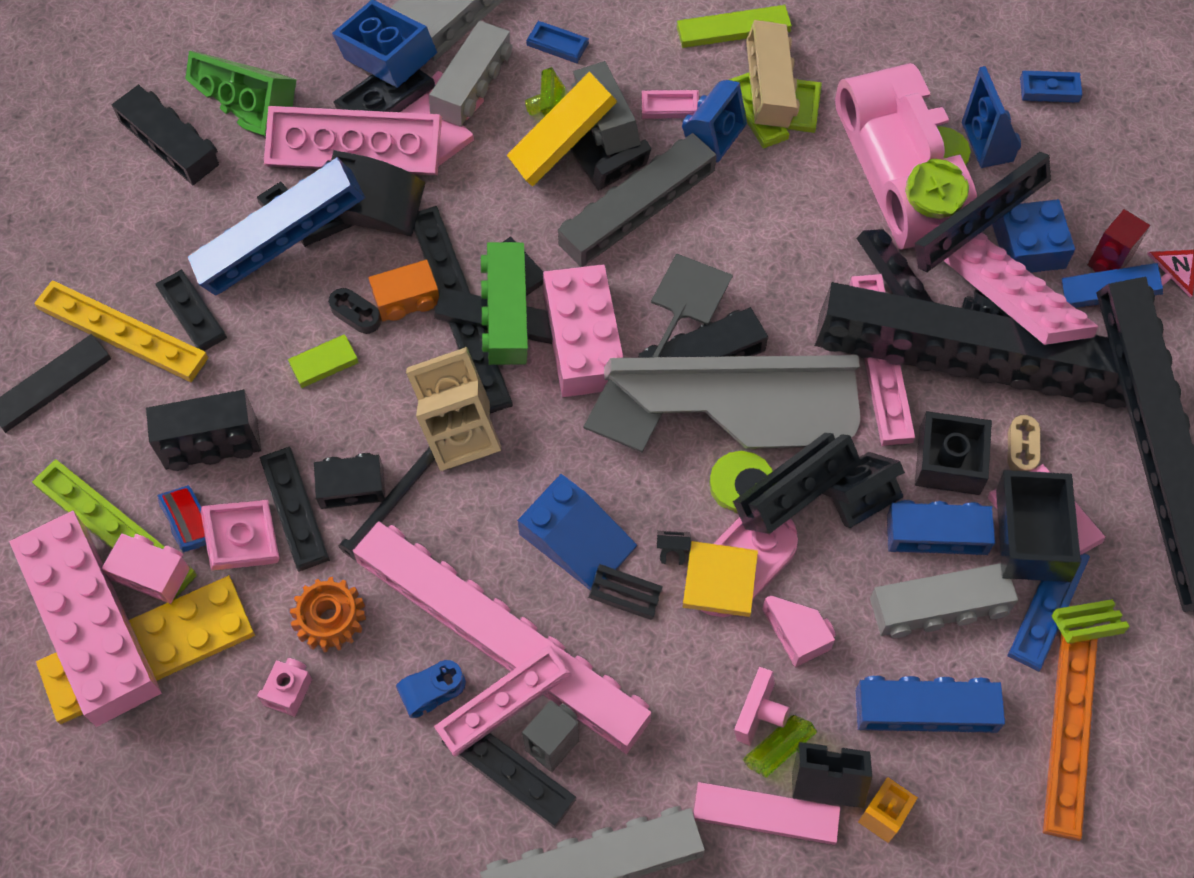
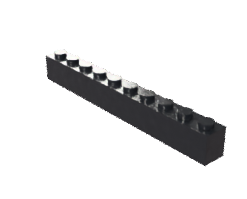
M1147 277L1109 283L1096 292L1179 601L1183 612L1194 611V445L1189 433V417L1182 408L1180 400L1181 388L1174 379L1171 368L1172 356L1165 346L1163 323L1157 317L1154 306L1155 294L1152 287L1148 285Z

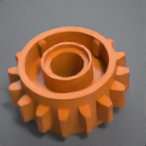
M329 577L327 581L322 582L316 579L315 584L310 587L306 585L302 587L304 592L301 596L294 597V601L297 604L296 608L290 609L291 616L295 618L291 622V626L294 631H299L297 633L299 640L304 642L308 639L307 644L310 649L314 650L319 645L323 652H328L329 647L334 646L339 651L342 649V644L346 641L352 644L354 642L353 634L355 632H362L359 621L366 620L365 612L360 610L365 607L362 598H357L359 595L357 589L352 587L348 590L346 580L343 579L340 583H337L333 577ZM326 610H336L332 618L321 619V615Z

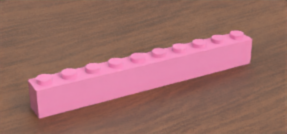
M378 521L353 550L358 564L510 672L551 644L571 675L543 695L558 706L561 703L568 706L577 715V720L626 755L651 722L652 712L648 710L649 705L643 699L636 695L631 697L620 690L621 686L613 678L604 675L602 678L592 671L593 667L587 660L578 655L574 658L564 651L565 647L557 639L551 636L546 639L536 632L538 629L531 621L524 617H521L519 620L509 613L511 610L504 602L497 598L492 601L483 595L484 591L478 584L472 580L463 581L456 576L457 572L452 566L444 561L439 564L433 560L430 552L422 545L415 543L413 546L405 540V535L395 526L390 525L386 527Z

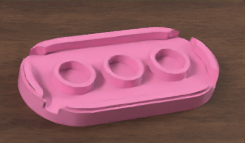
M739 517L713 544L758 550L753 590L754 599L792 560L797 550L798 537L795 524L791 519L787 520L772 533L766 534L746 530ZM701 610L702 612L712 616H731V614Z

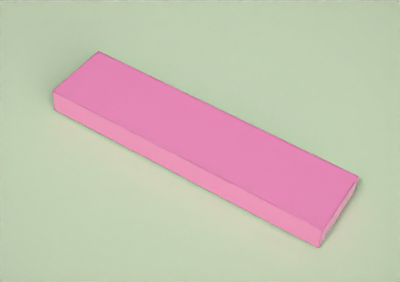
M549 644L434 727L452 755L456 757L566 679L571 673L551 644Z
M698 782L693 815L695 821L835 845L837 843L840 807Z

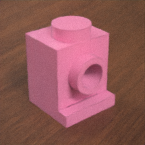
M287 658L286 663L276 660L263 690H260L257 695L261 703L266 707L295 717L312 681L308 671H305L306 665L291 658ZM284 677L290 678L288 685L280 686Z

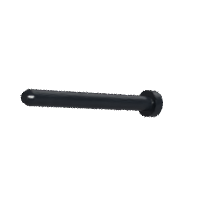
M430 446L351 539H343L338 546L343 553L356 560L353 550L378 521L382 523L435 460Z

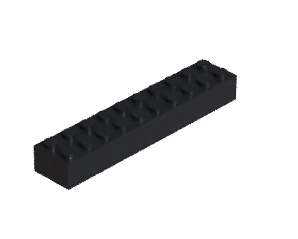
M831 282L819 313L814 346L824 348L830 352L841 351L858 355L860 358L882 359L890 364H905L915 366L924 371L935 370L948 373L954 377L965 376L979 379L984 383L1010 385L1012 388L1019 390H1035L1048 396L1059 395L1073 398L1078 402L1105 404V406L1113 409L1126 408L1127 406L1108 337L1095 335L1092 338L1044 345L1013 318Z

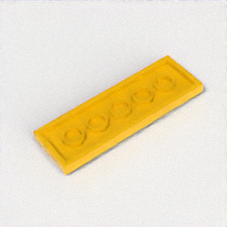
M230 575L173 600L171 604H163L129 620L156 681L255 636ZM57 652L36 661L56 721L61 725L83 715Z

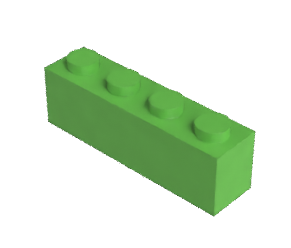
M487 242V255H481V273H487V280H481V299H487V307H482V325H488V333H482V352H488L489 365H526L528 343L524 243Z

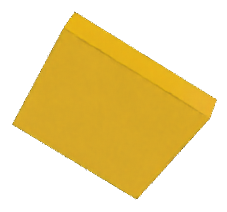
M691 541L682 608L750 617L758 550Z

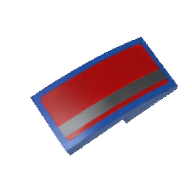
M187 485L157 495L159 506L168 519L171 533L182 552L205 546L206 539L201 506L190 486Z

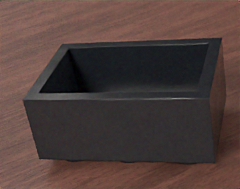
M244 389L146 408L149 443L166 470L181 471L187 469L189 465L198 463L212 465L219 463L221 459L229 457L243 459L252 456L253 453L262 451L258 419Z
M1003 470L996 490L1002 578L1072 582L1081 563L1072 474Z

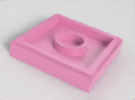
M268 500L202 506L201 516L211 571L278 563L279 553Z

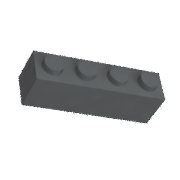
M606 61L573 71L575 83L571 84V88L590 71L617 100V103L590 129L592 130L596 145H602L606 155L641 145L636 120Z

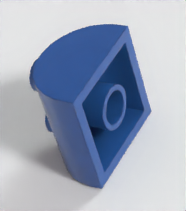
M731 80L718 82L708 96L702 95L700 97L695 113L693 115L688 114L683 120L682 129L685 138L691 133L695 134L716 154L717 163L747 125L740 83Z

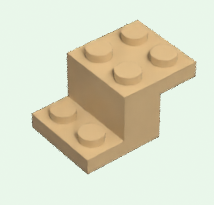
M467 347L407 367L406 374L418 399L416 417L440 471L501 451L500 441L490 420V401Z

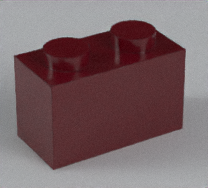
M1123 209L1103 233L1087 266L1091 267L1095 273L1125 268L1133 258L1151 225Z

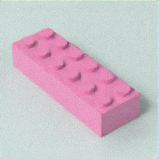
M71 511L9 541L83 715L98 727L162 694L112 582L101 569L103 563L91 536L77 514Z

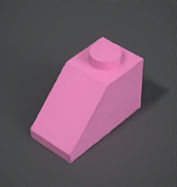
M774 596L765 598L762 610L795 667L832 649L835 641L834 637L836 636L834 628L828 619L823 620L818 610Z

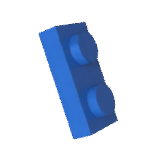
M1022 71L1020 76L1022 101L1079 103L1082 98L1080 72Z

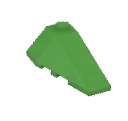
M189 51L185 79L206 97L217 99L221 103L220 109L224 113L231 111L239 118L237 124L243 129L266 136L268 106L293 107L297 79L234 61Z

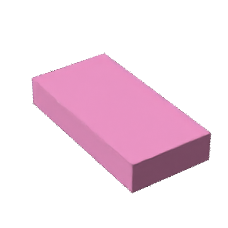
M699 90L642 91V119L685 118L688 114L693 115L697 110Z

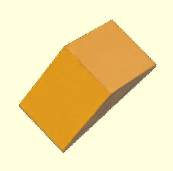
M887 777L858 823L889 843L901 828L918 797Z

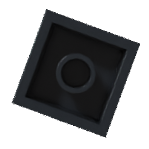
M926 411L919 428L915 486L980 495L989 479L992 420Z

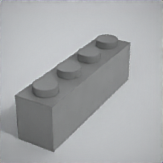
M478 21L429 94L430 114H440L442 120L458 126H462L467 117L473 115L479 97L484 98L490 81L497 78L501 64L511 56L510 31Z
M1001 563L875 587L870 601L880 635L891 634L892 638H901L911 634V630L924 628L925 632H932L943 628L944 624L957 622V625L962 626L977 621V617L987 615L990 616V619L1003 618L1010 614V611L1018 601V597L1012 580L1002 578Z

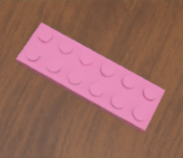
M268 106L264 164L271 167L320 169L326 164L327 160H331L333 151L336 150L384 161L412 174L438 175L442 116L440 114Z
M983 233L978 234L944 260V262L1044 345L1092 338L1096 334L1098 325L1087 318L1086 313L1073 307L1066 301L1063 295L1054 292L1046 285L1044 280L1035 277L1026 270L1025 265L1016 262L1006 254L1007 252L1003 248L997 247L988 240V237Z

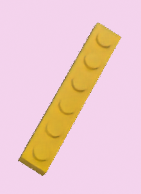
M53 280L34 303L38 310L88 334H92L94 337L189 382L194 380L209 359L206 352Z

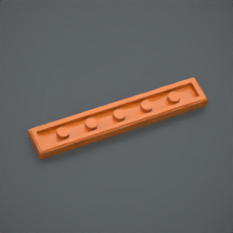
M1061 633L1043 834L1080 841L1083 831L1098 638L1068 644Z

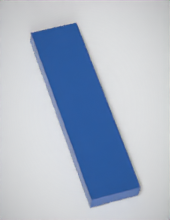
M1085 553L1080 555L1081 563L1072 582L1040 581L1007 654L1008 657L1036 671L1041 670L1059 629L1051 615L1056 609L1069 606L1089 561V555Z

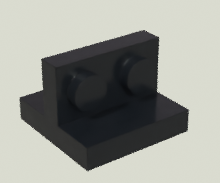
M867 452L860 456L862 464L823 493V495L832 497L845 527L852 528L888 507L891 503H895L904 497L896 477L905 473L899 460Z

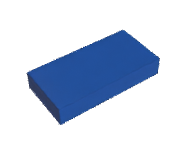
M538 20L526 43L529 47L578 63L589 44V38Z

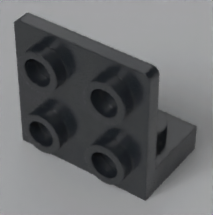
M589 130L570 150L599 191L647 165L652 148L644 139L640 141L641 145L606 155L603 146L596 145L592 130Z

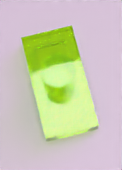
M552 67L542 71L541 94L525 100V107L531 116L542 112L545 117L565 97V85Z

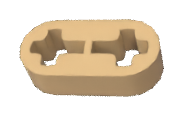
M1028 415L1015 417L1008 429L1007 461L1012 471H1031L1038 466L1040 461V426L1033 417ZM1020 426H1025L1026 431L1029 432L1026 440H1022V431L1018 430ZM1022 450H1025L1026 460H1030L1027 465H1023L1022 460L1018 459Z

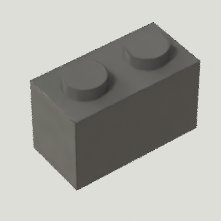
M550 700L522 732L525 751L551 773L579 742L577 715L565 704L561 703L558 706Z

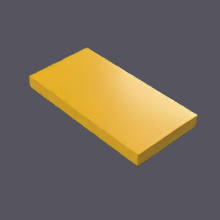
M589 71L507 154L508 158L523 178L533 187L617 103V100Z

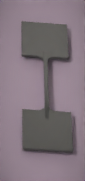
M676 253L651 300V303L668 309L674 314L652 358L660 357L677 322L681 318L687 317L706 325L709 324L733 278L732 274ZM608 380L583 428L643 453L663 413H648L612 380Z

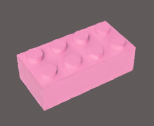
M605 265L544 271L543 295L549 317L552 345L562 397L602 392L608 382L604 378L605 365L610 358H623Z

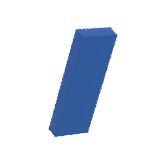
M1158 263L1062 278L1064 297L1075 308L1098 305L1099 301L1096 292L1107 284L1145 276L1155 296L1163 295Z

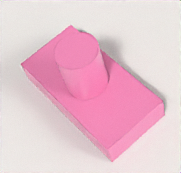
M759 667L734 731L737 741L746 745H751L760 720L780 727H784L787 722L790 707L769 700L775 685L773 671Z

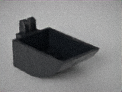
M334 150L331 160H327L326 163L338 157L349 167L365 199L331 221L412 237L426 182L412 173L387 162Z

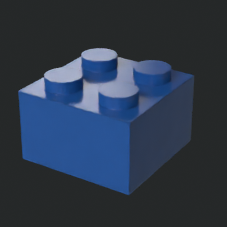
M1059 199L1021 203L992 225L998 246L1003 248L1007 252L1006 254L1016 262L1025 265L1026 270L1030 273L1066 269L1075 252Z

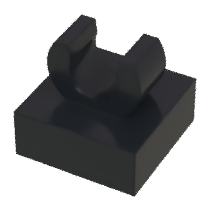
M657 530V548L662 549L660 552L661 563L666 564V555L670 551H675L679 554V565H683L686 558L684 550H690V532Z

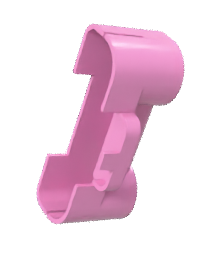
M912 63L842 79L838 84L835 97L836 111L900 250L914 247L915 242L950 218L936 219L926 217L917 212L909 203L905 192L906 181L915 166L925 163L930 159L947 160L961 169L965 181L967 179L969 184L968 197L961 209L977 198L973 180L961 155L944 158V143L937 126L948 123L949 118L943 107L928 110L923 98H928L931 94L920 71Z

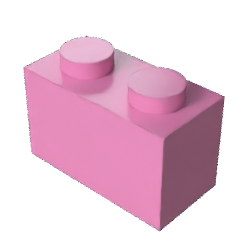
M121 533L101 569L111 581L171 604L190 570L182 558L183 554L169 546H165L164 549L153 546L154 543L144 536L135 534L133 538Z

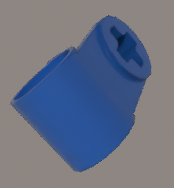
M443 660L421 672L405 677L396 684V689L409 717L418 718L424 715L423 711L426 710L428 713L437 706L459 696L465 689L466 681L457 663L452 660ZM446 674H450L453 683L447 685L444 676Z

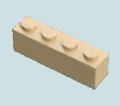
M754 20L746 40L755 124L788 128L792 118L797 116L800 106L799 99H796L795 95L797 79L793 78L794 58L790 55L792 39L788 37L787 24Z

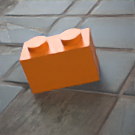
M428 260L368 277L382 322L386 320H400L406 314L416 311L426 312L437 305L439 292Z

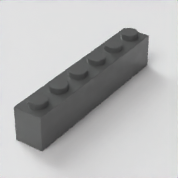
M693 133L684 139H679L673 144L671 149L662 155L655 156L647 166L640 171H634L619 186L610 188L605 196L595 203H589L573 219L564 221L558 229V245L580 267H584L715 171L716 154Z

